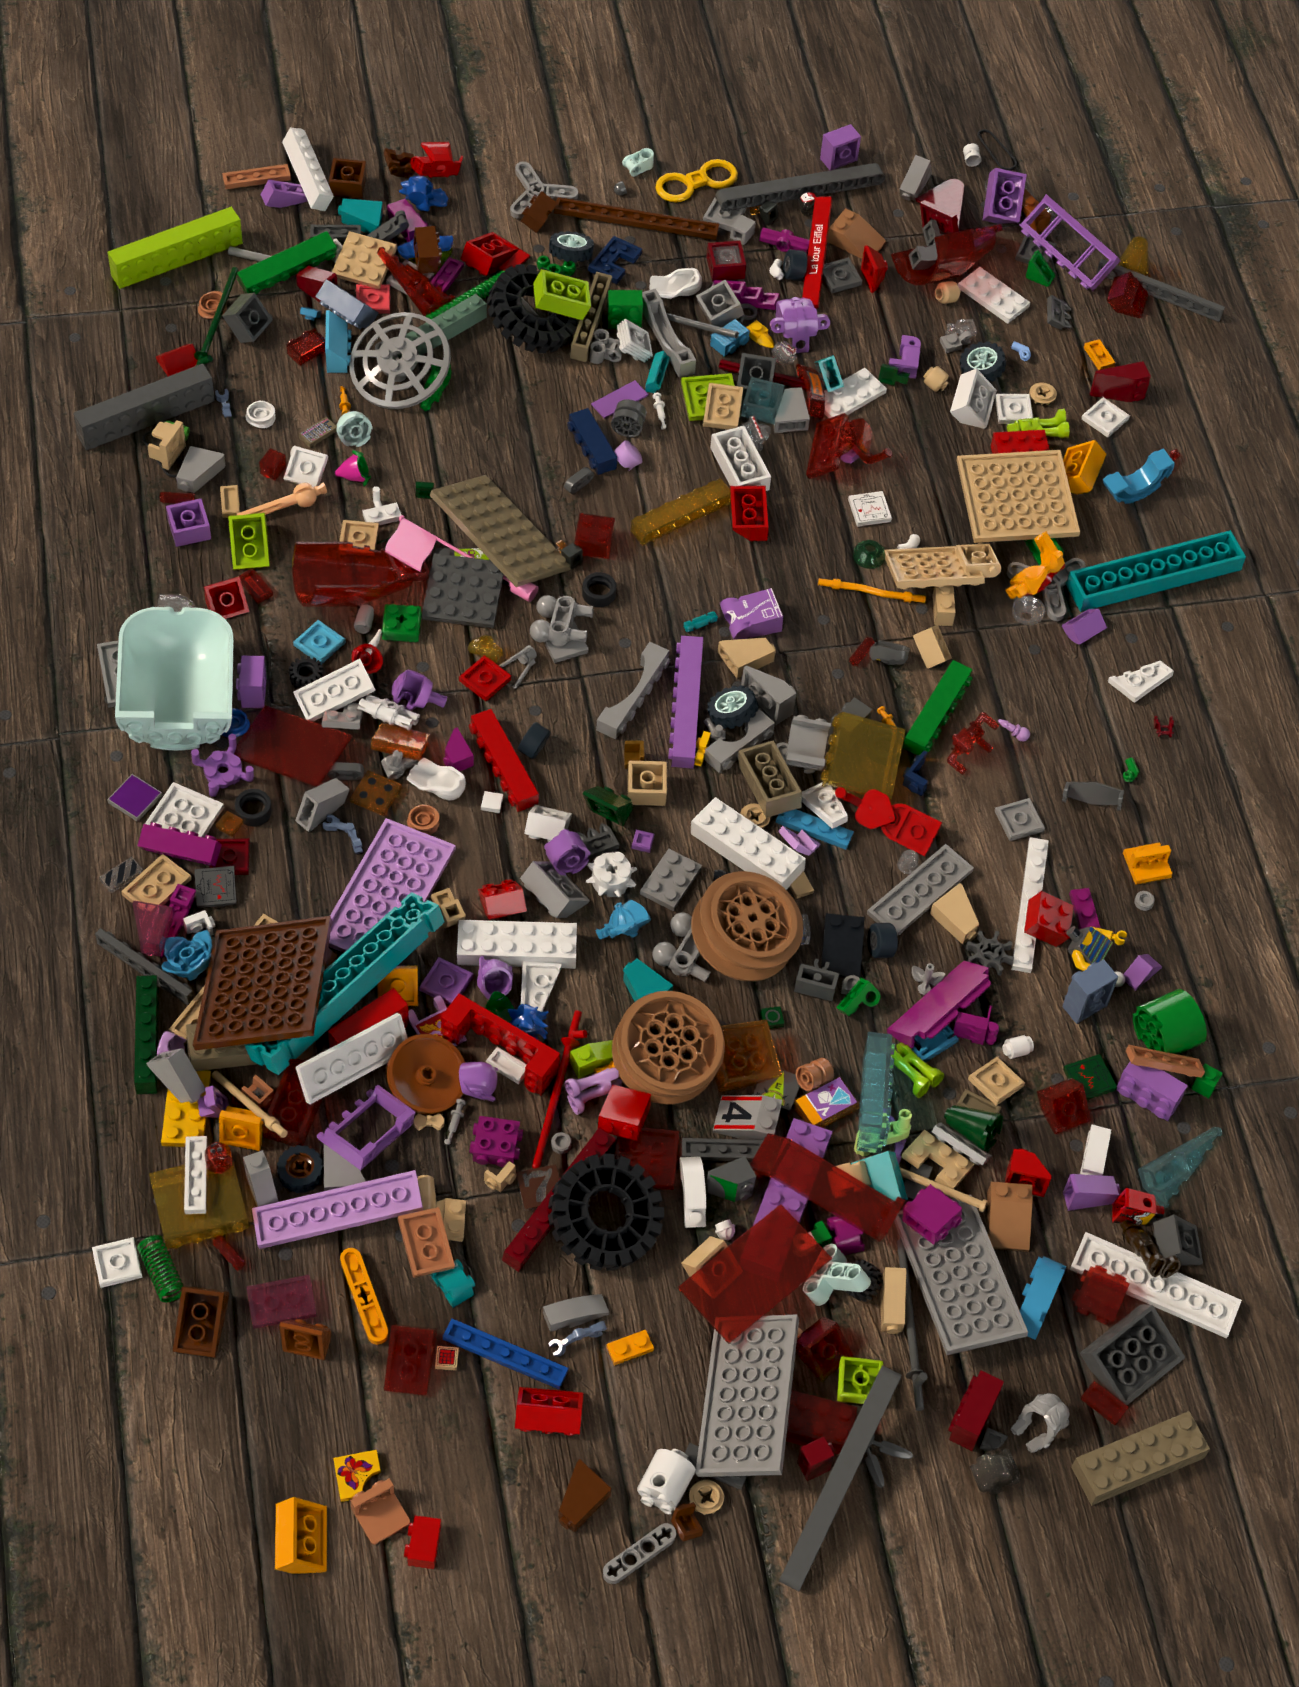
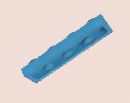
M797 809L778 814L776 818L777 824L798 832L803 829L809 836L845 850L854 831L841 826L832 829L822 819Z

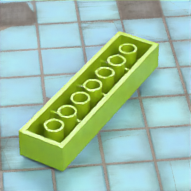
M231 206L108 251L111 276L119 289L222 252L229 249L230 246L235 247L243 244L240 218Z

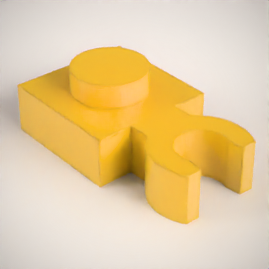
M704 731L702 737L697 739L696 748L698 751L695 756L694 765L702 766L705 749L710 744V732Z

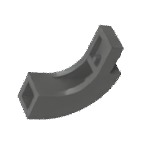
M930 220L922 228L927 247L917 246L909 254L913 270H925L932 267L946 251L947 238L946 235L940 234L936 220Z

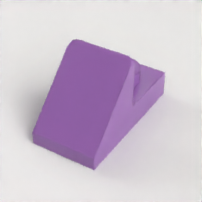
M214 1086L205 1087L206 1095L198 1100L199 1115L201 1117L219 1118L221 1110L225 1111L226 1107L229 1106L228 1098Z

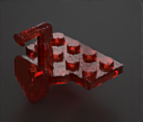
M842 413L816 424L806 476L812 479L838 470L841 456L851 449L867 464H873L890 458L893 453L889 448H885L883 452L873 455L869 451L872 440V430L869 424L863 418L848 421L849 416L846 413Z

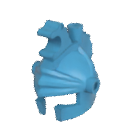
M629 900L622 905L620 902L614 906L615 910L611 914L609 923L604 924L605 927L603 929H596V934L599 939L608 936L614 938L619 934L633 938L638 935L639 928L649 923L651 918L647 910L639 903Z

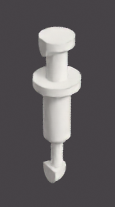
M654 393L653 399L656 402L653 406L657 409L658 418L662 422L661 429L664 430L666 429L663 408L665 403L660 399L661 393Z

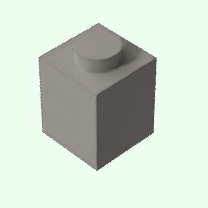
M741 215L731 226L730 238L735 241L741 240V244L745 245L755 233L756 222Z

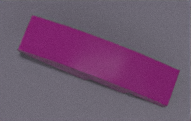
M714 280L712 286L720 283L721 280ZM727 281L740 304H751L755 308L776 310L777 301L781 299L779 293H764L762 287H747L746 283L742 281Z

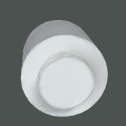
M1022 1035L1006 1039L1002 1049L1004 1054L1012 1059L1028 1055L1034 1050V1044L1030 1036Z

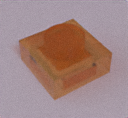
M226 811L216 823V828L233 837L243 825V819Z

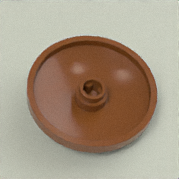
M432 1034L411 1036L400 1043L389 1058L387 1065L388 1085L394 1097L416 1113L425 1115L438 1114L451 1108L456 1103V1100L460 1099L463 1095L459 1080V1068L465 1061L459 1050L451 1042L440 1036Z

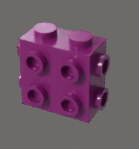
M479 1116L478 1123H474L473 1135H476L475 1141H471L469 1153L473 1154V1162L481 1165L495 1164L504 1168L509 1161L514 1164L515 1160H519L520 1148H517L518 1141L522 1142L523 1137L520 1121Z
M931 1184L926 1189H921L912 1202L908 1201L902 1209V1221L933 1245L939 1240H943L948 1235L949 1230L952 1227L956 1228L962 1221V1207L956 1201L948 1198L942 1190L936 1189Z

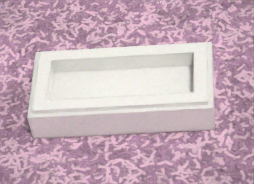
M496 1047L486 1060V1063L498 1068L497 1072L517 1084H520L525 1077V1067L527 1064L499 1047Z

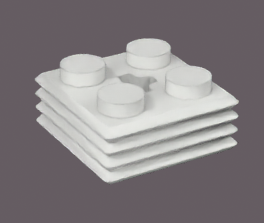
M624 319L622 323L617 325V337L620 340L619 348L623 353H628L635 360L642 362L648 361L650 356L653 357L649 333L627 319Z

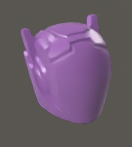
M481 956L479 958L477 986L481 993L488 1000L494 991H499L506 996L512 988V966H508L507 963L498 959L485 960Z
M485 1062L462 1063L459 1068L462 1093L484 1101H495L496 1098L492 1096V1093L497 1086L498 1068Z

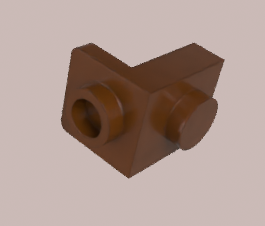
M694 1502L678 1505L671 1518V1522L682 1542L701 1537L703 1534V1529L694 1515L696 1508Z

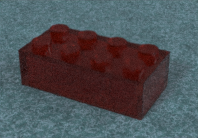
M297 1058L289 1060L290 1065L284 1071L267 1113L270 1117H275L280 1122V1125L287 1130V1136L282 1138L275 1131H270L263 1122L262 1131L264 1138L295 1147L297 1145L304 1146L322 1101L321 1098L309 1104L305 1100L296 1066L305 1062L304 1060Z
M791 1390L786 1441L805 1446L821 1437H825L827 1443L830 1442L833 1445L835 1454H840L854 1425L858 1407Z

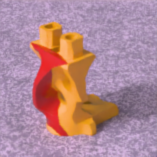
M1047 531L1043 532L1042 535L1036 536L1034 539L1041 552V565L1027 567L1009 581L1011 586L1006 589V592L1010 599H1014L1016 596L1022 598L1023 596L1035 595L1041 592L1052 582L1054 575L1065 568L1063 552L1056 548Z

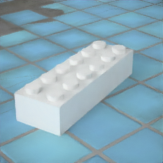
M716 797L691 821V835L742 870L769 877L786 890L805 869V857Z
M459 920L457 965L479 966V958L483 956L485 960L498 959L512 967H522L523 961L562 963V968L576 969L577 923Z

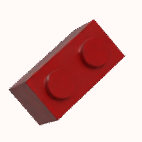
M415 1515L414 1523H409L408 1536H411L410 1544L405 1545L404 1558H407L408 1566L435 1568L441 1532V1519Z

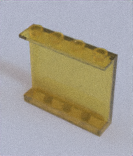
M842 711L834 717L832 722L834 730L828 741L830 749L825 756V763L827 764L826 769L823 770L821 775L822 787L827 785L837 788L843 787L845 790L865 795L871 789H876L888 795L891 801L906 729Z
M231 1153L207 1159L206 1214H185L184 1212L185 1165L149 1173L167 1249L179 1248L183 1244L191 1242L199 1243L211 1237L219 1238L226 1233H238L249 1228Z

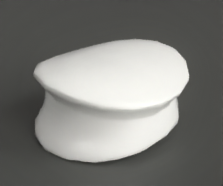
M266 401L254 402L247 408L246 421L257 428H268L275 421V408Z

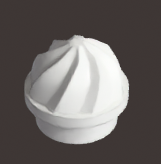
M730 1219L715 1225V1233L720 1239L730 1240L734 1236L735 1225L731 1223Z

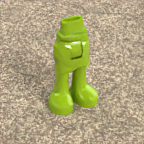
M1065 409L1057 410L1055 417L1050 419H1039L1038 417L1016 420L1014 423L1007 424V431L1045 430L1046 436L1069 438L1070 432L1069 423L1066 422Z

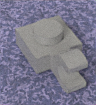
M965 331L960 336L957 333L941 336L940 343L945 352L950 353L962 350V345L970 344L969 338L972 335L970 331Z

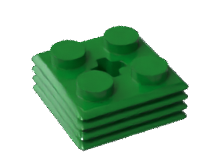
M385 604L382 639L418 642L422 615L421 606Z

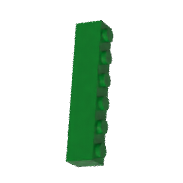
M325 231L237 272V281L245 294H258L262 289L271 288L277 282L288 280L290 276L298 274L299 271L307 266L316 267L325 260L333 259L337 255V246L329 233Z
M952 660L907 733L903 749L916 755H921L923 751L930 752L934 744L932 741L934 738L938 739L942 731L940 728L942 725L946 726L949 720V713L955 711L958 704L956 703L957 700L963 698L965 687L971 685L973 677H971L972 668Z

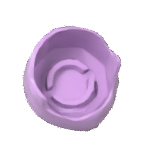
M627 440L623 441L614 451L617 461L624 468H629L628 470L642 463L640 452Z
M165 1031L160 1039L157 1055L183 1048L185 1051L184 1042H186V1039L172 1032Z

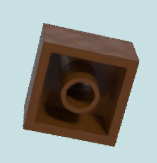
M333 158L329 177V187L333 196L363 198L367 177L366 161Z
M435 226L415 227L413 246L417 274L437 273L438 266H441L442 250L438 245L440 237L439 232H436Z

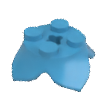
M208 930L198 932L191 941L179 936L166 938L163 949L167 961L162 963V969L179 977L187 978L190 981L196 979L200 973L209 967L212 939Z

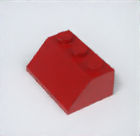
M730 486L733 531L749 541H767L768 513L766 486Z
M519 1387L515 1429H520L524 1432L536 1430L545 1434L558 1432L567 1436L580 1434L584 1393Z

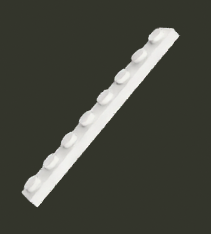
M1029 838L1013 954L1014 961L1011 970L1027 973L1032 971L1036 938L1024 933L1028 900L1042 891L1048 840Z

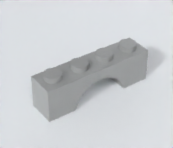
M760 709L755 712L756 715L753 718L751 717L749 722H745L744 730L746 736L735 742L718 739L705 749L704 760L719 774L724 770L730 769L733 763L738 760V750L759 745L765 739H770L774 734L775 722Z

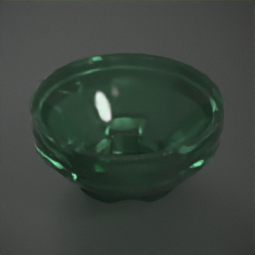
M864 540L855 546L853 558L859 566L874 569L884 563L885 549L874 540ZM873 546L876 550L868 551L865 547Z

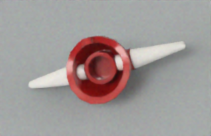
M381 629L378 630L369 644H361L352 651V662L360 659L368 674L377 672L383 664V657L377 649L382 634Z

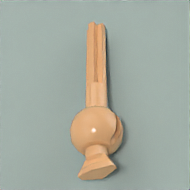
M324 482L315 487L310 483H300L294 488L293 494L237 513V515L265 513L266 515L295 504L304 508L310 507L316 502V496L326 494L327 489Z

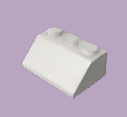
M978 369L961 374L950 412L960 423L984 429L987 427L997 390Z

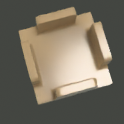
M176 420L174 425L168 422H159L152 431V436L162 440L159 444L160 447L153 444L148 445L149 457L160 461L162 468L167 470L171 468L186 447L183 422Z

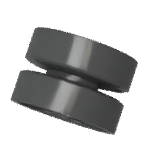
M629 399L618 402L611 421L612 429L621 436H638L642 431L647 416L645 407L639 402Z

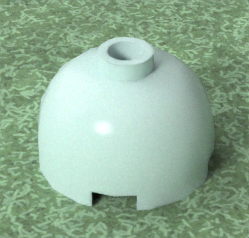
M350 411L339 418L336 431L341 442L346 446L356 445V447H360L370 439L373 426L363 413Z

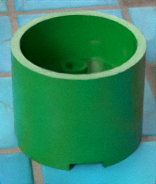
M1177 989L1136 1007L1137 1011L1133 1014V1025L1138 1040L1142 1039L1148 1049L1179 1055L1206 1041L1207 1029L1203 1014L1192 996L1182 989Z

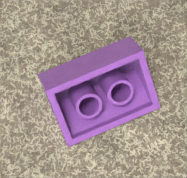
M995 168L989 173L983 221L997 224L1020 222L1027 174Z

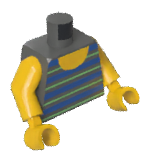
M1073 926L1067 931V935L1072 939L1068 952L1073 958L1075 967L1084 971L1093 962L1098 963L1105 959L1113 944L1112 939L1117 945H1123L1125 940L1119 937L1126 938L1127 933L1121 930L1117 934H1113V931L1092 926L1078 930Z

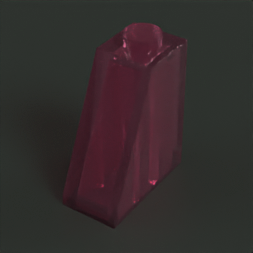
M133 901L134 919L141 953L161 956L165 940L173 922L172 907Z

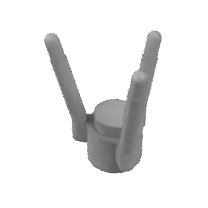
M528 645L519 653L498 665L502 668L516 659L522 664H528L513 686L514 689L521 683L531 666L536 663L534 659L537 657V653L533 647Z

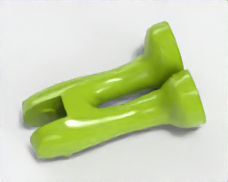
M902 1042L896 1045L897 1051L892 1048L887 1052L890 1061L914 1083L913 1094L917 1098L925 1095L930 1086L936 1087L945 1076L941 1070L928 1065L908 1045ZM911 1065L915 1066L921 1073H919V1072H918L915 1068H913Z

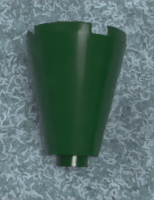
M953 1105L946 1110L944 1115L947 1125L979 1149L986 1152L991 1150L997 1140L994 1137L996 1133L1000 1134L1003 1125V1116L999 1113Z

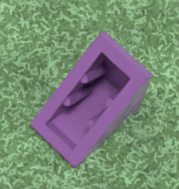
M1148 954L1138 955L1124 973L1125 982L1136 991L1156 974L1162 966Z

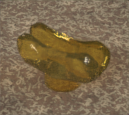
M488 635L473 639L468 646L470 653L480 656L485 655L493 662H498L499 657L503 656L502 648L493 643V638Z

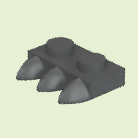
M1050 295L1047 298V323L1059 330L1071 328L1072 325L1067 320L1072 317L1066 312L1071 311V307L1066 302Z
M601 823L599 828L600 834L593 828L588 829V838L584 834L577 832L590 851L588 860L603 853L619 849V843L612 830L603 823Z

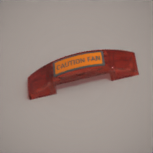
M797 363L798 377L804 379L808 395L805 401L808 414L823 418L825 412V393L821 377L815 369Z

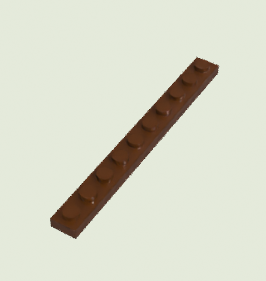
M557 197V205L554 208L555 214L712 240L717 239L719 230L718 223Z

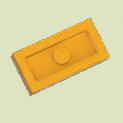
M1100 339L1084 344L1085 351L1098 370L1115 367L1116 362Z
M646 1329L606 1344L614 1366L654 1351Z

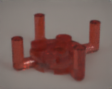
M981 712L975 721L970 722L971 726L968 729L964 727L958 734L952 736L954 740L952 744L955 747H951L952 753L947 758V763L962 775L967 769L956 758L963 753L968 755L973 750L975 742L988 753L993 750V747L982 738L985 731L982 729L981 724L985 722L994 730L999 727V724L985 712Z

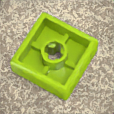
M842 1356L839 1363L837 1400L839 1402L864 1404L883 1365V1361ZM858 1378L862 1379L863 1384L858 1383Z

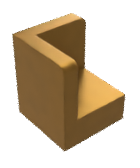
M625 741V769H628L629 761H644V741Z

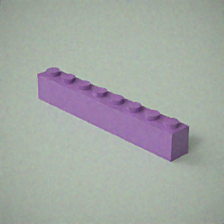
M681 635V643L677 642L676 653L680 655L676 657L675 668H678V672L674 674V683H677V687L673 688V698H676V702H672V713H675V717H671L670 727L674 729V733H670L669 744H673V748H669L668 759H672L671 767L694 769L703 637Z

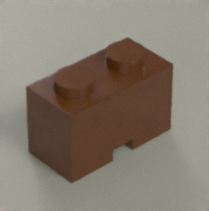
M543 191L538 196L534 195L529 202L531 206H526L522 212L524 216L521 222L535 233L543 226L549 217L548 215L557 205V202Z

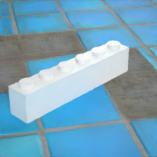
M290 127L282 142L311 209L326 211L334 197L305 130Z

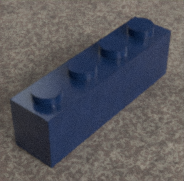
M589 408L569 414L568 429L570 432H573L576 443L580 444L583 455L587 456L591 469H594L597 475L617 469V456Z

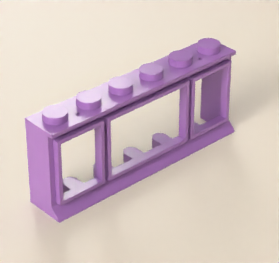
M1045 194L1043 200L1027 218L1019 224L1022 228L1021 232L1027 238L1031 236L1034 239L1032 242L1039 248L1041 246L1045 248V253L1051 259L1054 256L1058 260L1056 263L1062 269L1066 267L1070 270L1068 274L1074 279L1079 278L1081 280L1080 284L1086 290L1090 288L1094 291L1120 262L1118 256L1047 194ZM1048 206L1058 216L1039 235L1030 227V224ZM1062 219L1091 244L1074 264L1045 240ZM1097 249L1109 261L1090 280L1078 268Z

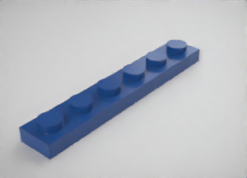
M451 1319L442 1336L444 1341L559 1390L568 1373V1368L454 1319Z

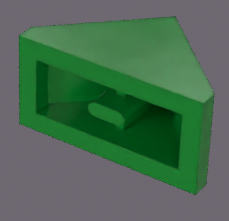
M1037 250L1029 261L1025 278L1048 287L1056 275L1039 250Z

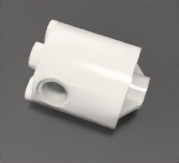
M658 1449L637 1487L639 1495L642 1496L640 1501L649 1507L654 1505L668 1515L673 1513L696 1470L694 1465L687 1460L688 1456L678 1449H672V1451Z

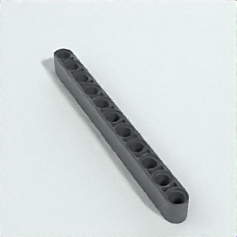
M872 163L724 188L716 193L715 198L723 211L763 205L766 201L776 203L800 199L803 194L808 192L814 193L817 196L880 185L885 181V175L879 164Z
M882 1365L779 1582L798 1592L800 1591L901 1379V1374Z

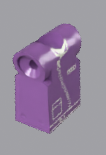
M772 588L741 596L739 599L726 598L720 603L724 617L730 624L729 630L733 640L753 638L782 631L783 615Z

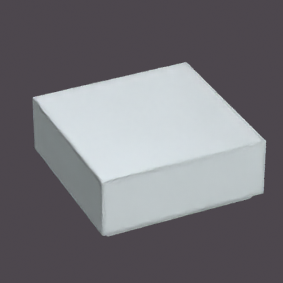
M484 791L481 810L500 813L503 794Z

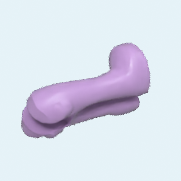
M607 1068L586 1078L566 1080L565 1089L569 1094L567 1098L573 1112L576 1115L583 1113L585 1102L609 1094L612 1085L622 1087V1080L616 1079L619 1077V1071L616 1068ZM593 1085H597V1086L594 1087V1088H590V1089H588V1090L582 1091V1090H584V1089H586V1088H588V1087H591V1086H593Z

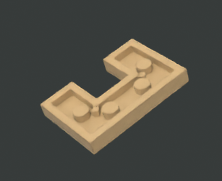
M923 1130L903 1152L901 1157L917 1169L927 1158H930L943 1167L935 1181L952 1189L959 1185L974 1166V1163L939 1141L926 1130Z

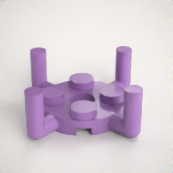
M230 734L228 737L229 747L227 752L214 751L206 760L199 758V751L197 749L191 751L192 763L204 768L205 777L209 782V795L211 797L217 795L219 788H227L229 785L236 784L240 779L248 782L254 780L253 767L247 766L246 773L242 772L241 760L238 756L234 755L237 748L235 734ZM220 767H227L228 771L220 773L218 769Z

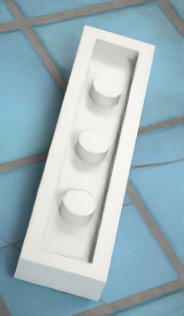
M207 1136L186 1137L185 1214H206Z

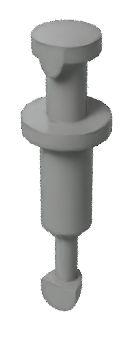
M457 1099L456 1110H451V1115L453 1116L448 1129L450 1132L448 1139L444 1140L446 1145L451 1144L452 1135L457 1130L460 1118L464 1117V1113L461 1111L463 1105H466L465 1100Z

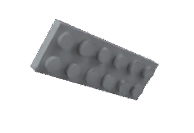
M945 844L869 908L867 915L876 923L893 924L898 936L928 911L933 903L971 874L974 867Z

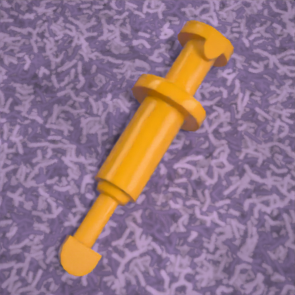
M340 386L342 394L340 395L341 403L339 408L342 410L343 415L350 412L351 404L348 402L345 388Z
M885 706L879 707L877 713L882 715V723H886L890 730L898 733L899 729L892 720V714L888 715L886 713Z

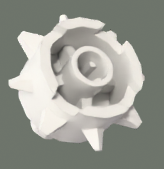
M621 852L603 853L596 857L594 863H588L587 865L592 871V877L587 879L586 883H592L599 896L607 894V897H621L628 887L636 886L631 879V873L636 871L637 868L631 867L628 859Z

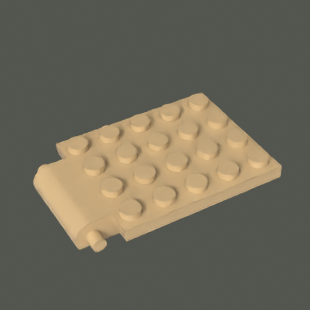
M980 542L978 544L884 550L886 563L897 588L908 589L910 587L926 588L928 586L944 587L947 585L958 587L966 584L976 586L985 584L984 578L995 577L1001 571V565L990 543L984 544Z

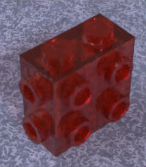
M1095 1265V1268L1090 1266L1089 1271L1084 1269L1080 1281L1084 1282L1081 1290L1076 1288L1073 1295L1074 1307L1077 1308L1076 1312L1088 1316L1091 1314L1096 1316V1321L1102 1324H1113L1130 1283L1126 1282L1127 1278L1119 1274L1112 1276L1106 1273L1107 1269Z

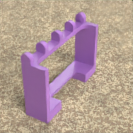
M379 1085L375 1086V1090L370 1089L367 1091L368 1100L363 1102L358 1099L355 1102L358 1108L354 1112L350 1113L345 1110L342 1113L344 1120L339 1125L331 1122L329 1128L325 1129V1133L320 1132L317 1134V1138L360 1171L413 1124L415 1116L414 1110ZM376 1102L397 1117L395 1125L374 1144L369 1142L364 1148L358 1150L338 1134Z

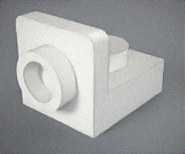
M205 910L183 918L187 934L197 933L206 928L210 936L214 935V920L212 916L208 917Z

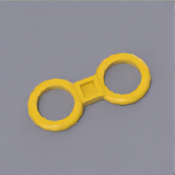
M714 159L704 163L700 170L686 175L675 172L667 173L657 180L655 188L657 194L662 199L668 202H683L691 197L696 188L707 185L711 188L723 189L732 186L737 180L738 172L736 167L730 162ZM712 167H723L730 172L731 176L725 181H714L707 176L706 172ZM678 180L687 186V190L682 194L672 195L667 193L662 186L667 181Z

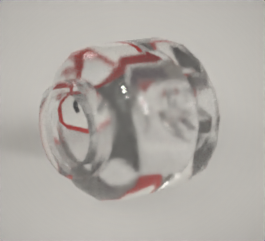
M787 341L777 342L771 351L773 354L772 358H777L776 362L782 366L792 365L797 359L795 355L796 348Z

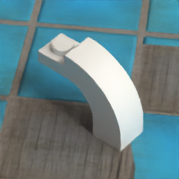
M680 1157V1178L682 1180L684 1196L685 1228L706 1227V1190L701 1157Z

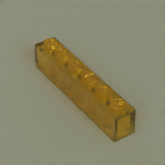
M721 478L711 481L703 487L696 488L686 495H681L671 502H666L656 509H651L649 512L635 517L631 520V532L643 546L731 504L730 489Z

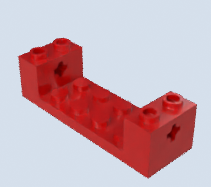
M459 993L441 1015L442 1038L449 1042H454L458 1045L463 1036L472 1028L476 1034L484 1035L493 1044L500 1045L508 1053L522 1058L527 1064L525 1067L524 1086L530 1092L541 1096L557 1075L560 1063L559 1052Z

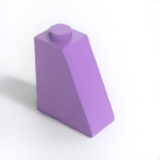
M1070 1174L1063 1195L1067 1209L1070 1211L1112 1204L1120 1195V1187L1118 1183H1115L1114 1176Z

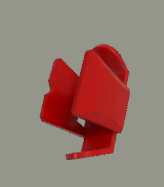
M422 142L421 146L428 156H414L410 161L412 169L420 176H428L430 178L449 177V175H458L464 156L461 155L459 161H453L449 142Z

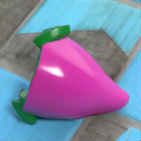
M352 450L353 455L335 471V476L343 477L350 481L363 482L365 487L371 478L367 462L362 452Z

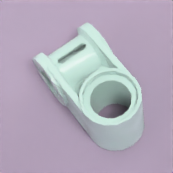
M644 148L626 156L622 161V165L628 168L631 176H637L653 168L654 152L649 148Z

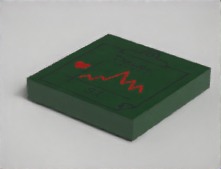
M1100 1054L1063 1067L1080 1102L1116 1091L1117 1085Z

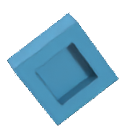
M301 307L300 314L305 315L306 319L315 320V318H321L322 311Z

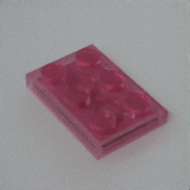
M310 1275L246 1287L253 1329L280 1324V1322L285 1320L295 1321L296 1319L302 1320L317 1317Z

